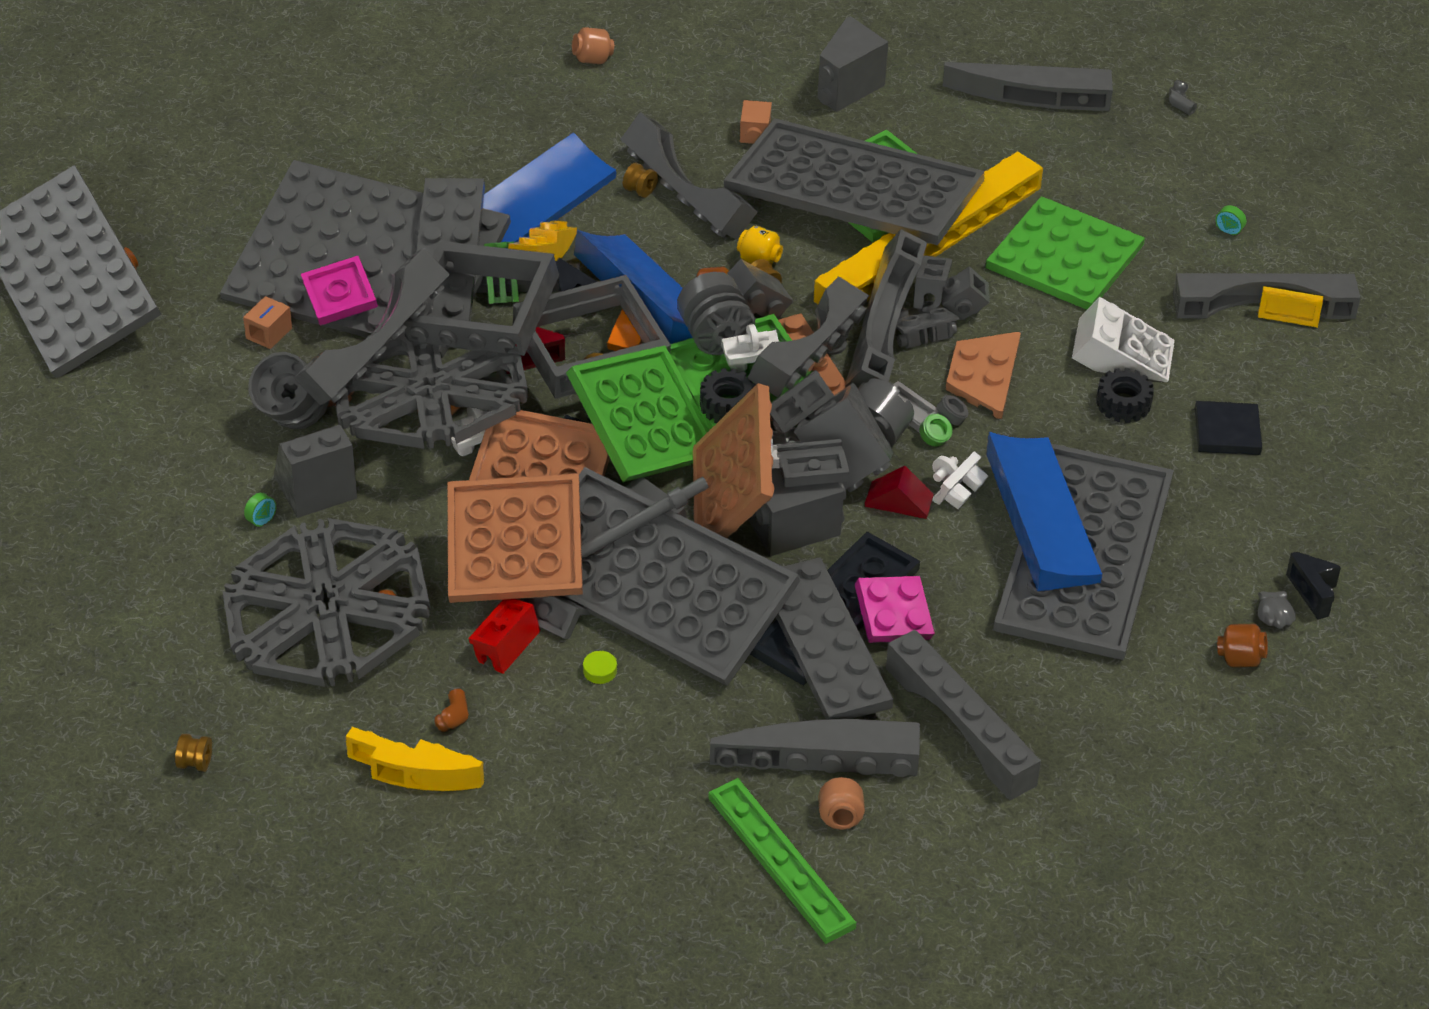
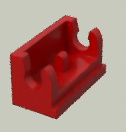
M503 599L468 638L469 643L473 645L479 663L484 664L488 656L492 660L494 669L504 674L540 632L533 604L517 599Z

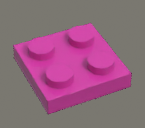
M359 256L301 274L303 284L320 326L378 307Z
M920 576L858 578L855 583V589L869 643L891 642L913 630H916L925 640H930L935 633Z

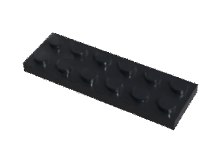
M866 532L827 570L858 631L864 626L855 589V583L858 578L914 576L919 571L920 560ZM776 619L767 628L750 655L804 686L807 680Z

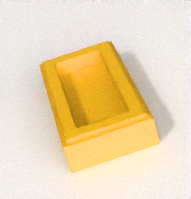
M1263 286L1258 318L1318 328L1323 296Z

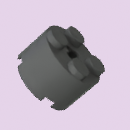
M870 379L867 383L863 382L858 387V390L892 448L913 420L914 409L909 399L904 402L898 396L901 391L896 386L881 379Z

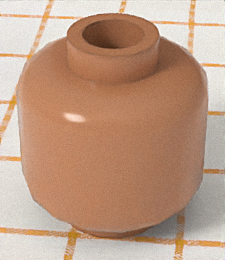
M584 27L578 34H574L572 53L576 55L579 62L603 64L609 56L613 55L614 41L610 39L609 33L605 29Z
M839 777L827 781L821 787L818 800L820 817L824 823L833 829L839 830L850 829L858 825L863 819L865 812L863 790L859 784L850 778Z

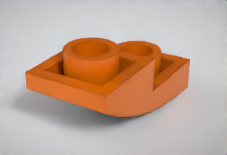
M623 309L607 342L609 350L617 351L642 344V339Z

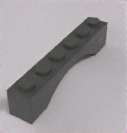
M640 112L620 139L629 147L627 152L639 161L642 159L645 162L643 167L646 170L656 171L662 177L659 182L671 191L675 189L678 192L676 197L685 205L695 207L693 213L705 222L709 220L712 223L711 230L724 238L727 234L738 239L758 211L747 201L726 188L708 189L695 186L686 177L678 163L673 135L657 120Z
M902 229L884 248L845 387L854 383L858 388L863 382L867 383L870 379L874 378L889 382L895 361L893 340L897 321L907 293L921 266L927 245L926 241Z
M425 248L411 255L392 275V291L388 307L381 322L374 331L357 345L323 351L315 356L294 379L320 406L329 400H332L333 403L338 401L348 390L345 385L351 379L355 382L367 371L364 365L371 358L375 361L386 351L387 347L384 345L389 338L395 340L404 332L407 327L403 323L409 317L412 320L415 319L426 308L423 302L428 297L432 300L445 288L442 282L450 274Z
M1176 273L1173 298L1177 318H1208L1229 307L1248 303H1260L1263 286L1323 296L1320 316L1325 319H1356L1360 302V293L1355 274Z
M838 276L826 288L815 310L818 330L798 340L771 342L758 355L748 379L756 384L769 386V392L777 398L799 383L802 376L806 378L813 369L815 362L819 364L824 359L828 349L833 350L841 336L846 337L854 323L859 324L867 312V308L864 305L869 295Z
M916 630L888 643L886 670L907 692H913L925 697L952 720L971 745L987 777L1010 801L1038 785L1041 760Z

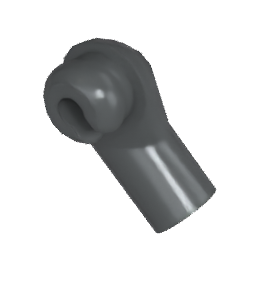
M1176 80L1173 87L1169 89V102L1172 106L1190 116L1195 113L1197 104L1186 98L1185 92L1188 90V84L1184 81Z

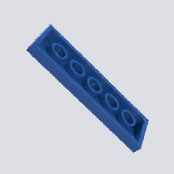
M573 132L484 194L483 208L510 215L511 223L501 242L514 241L516 243L519 242V237H529L530 228L540 227V222L558 220L616 178V169L597 157Z
M577 229L574 256L599 280L604 281L627 275L670 344L692 338L688 327L677 309V299L683 288L625 234L599 236Z
M989 432L986 455L1037 592L1101 583V569L1049 438H1015Z

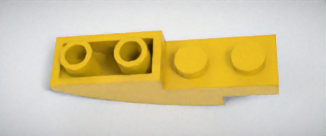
M552 220L550 222H540V227L529 229V237H519V242L508 244V249L554 254L555 261H557L558 258H562L568 251L577 234V228L567 227V221Z
M351 727L346 735L348 758L370 765L372 779L401 787L431 791L468 790L481 788L484 784L483 761L477 760L471 755H463L440 744H433L422 739L413 749L404 743L394 742L380 737L371 731H363L355 727Z

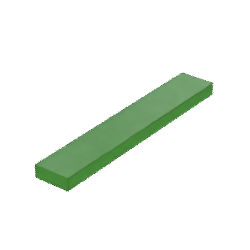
M739 778L709 792V800L825 944L856 929V921Z

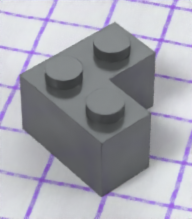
M742 259L727 273L733 277L753 315L757 313L764 317L774 314L778 319L793 303V299L777 278Z

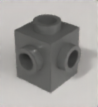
M970 266L957 275L948 278L946 286L943 287V307L957 315L960 320H965L972 314L978 313L984 306L990 303L989 283Z

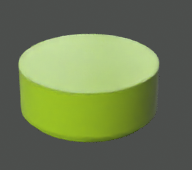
M594 651L588 654L583 661L585 678L596 684L610 682L617 674L616 658L606 651Z

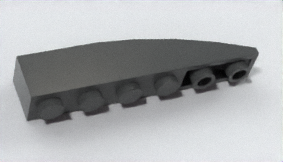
M961 62L944 63L943 86L967 94L1025 106L1110 111L1113 92L1111 69Z
M829 719L780 723L751 728L711 738L710 765H720L726 768L744 766L757 769L781 768L792 771L819 770L827 773L856 772L862 775L875 773L893 774L897 777L917 776L920 752V723Z

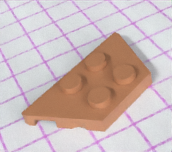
M1013 332L957 341L946 382V390L956 396L965 398L967 402L976 407L981 404L992 410L994 417L1002 419L1021 333Z

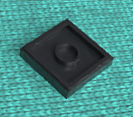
M1196 401L1195 419L1198 452L1261 455L1262 438L1258 404Z

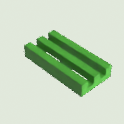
M514 241L485 243L484 246L508 248V244L514 243ZM486 276L488 304L519 302L516 279H511L512 296H506L505 278H499L500 297H494L493 277Z

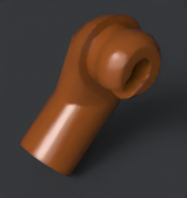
M454 689L449 692L450 706L443 709L442 713L436 715L434 719L438 730L446 732L450 728L455 729L467 721L469 713L465 692L462 689Z

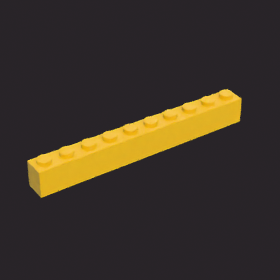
M1017 151L994 167L984 171V182L938 245H926L924 255L936 257L1041 189L1043 167ZM888 233L883 235L879 240L868 247L862 248L857 254L842 261L835 268L825 274H821L815 280L814 302L819 304L826 288L838 276L869 295L868 301L871 297L884 248L896 234Z

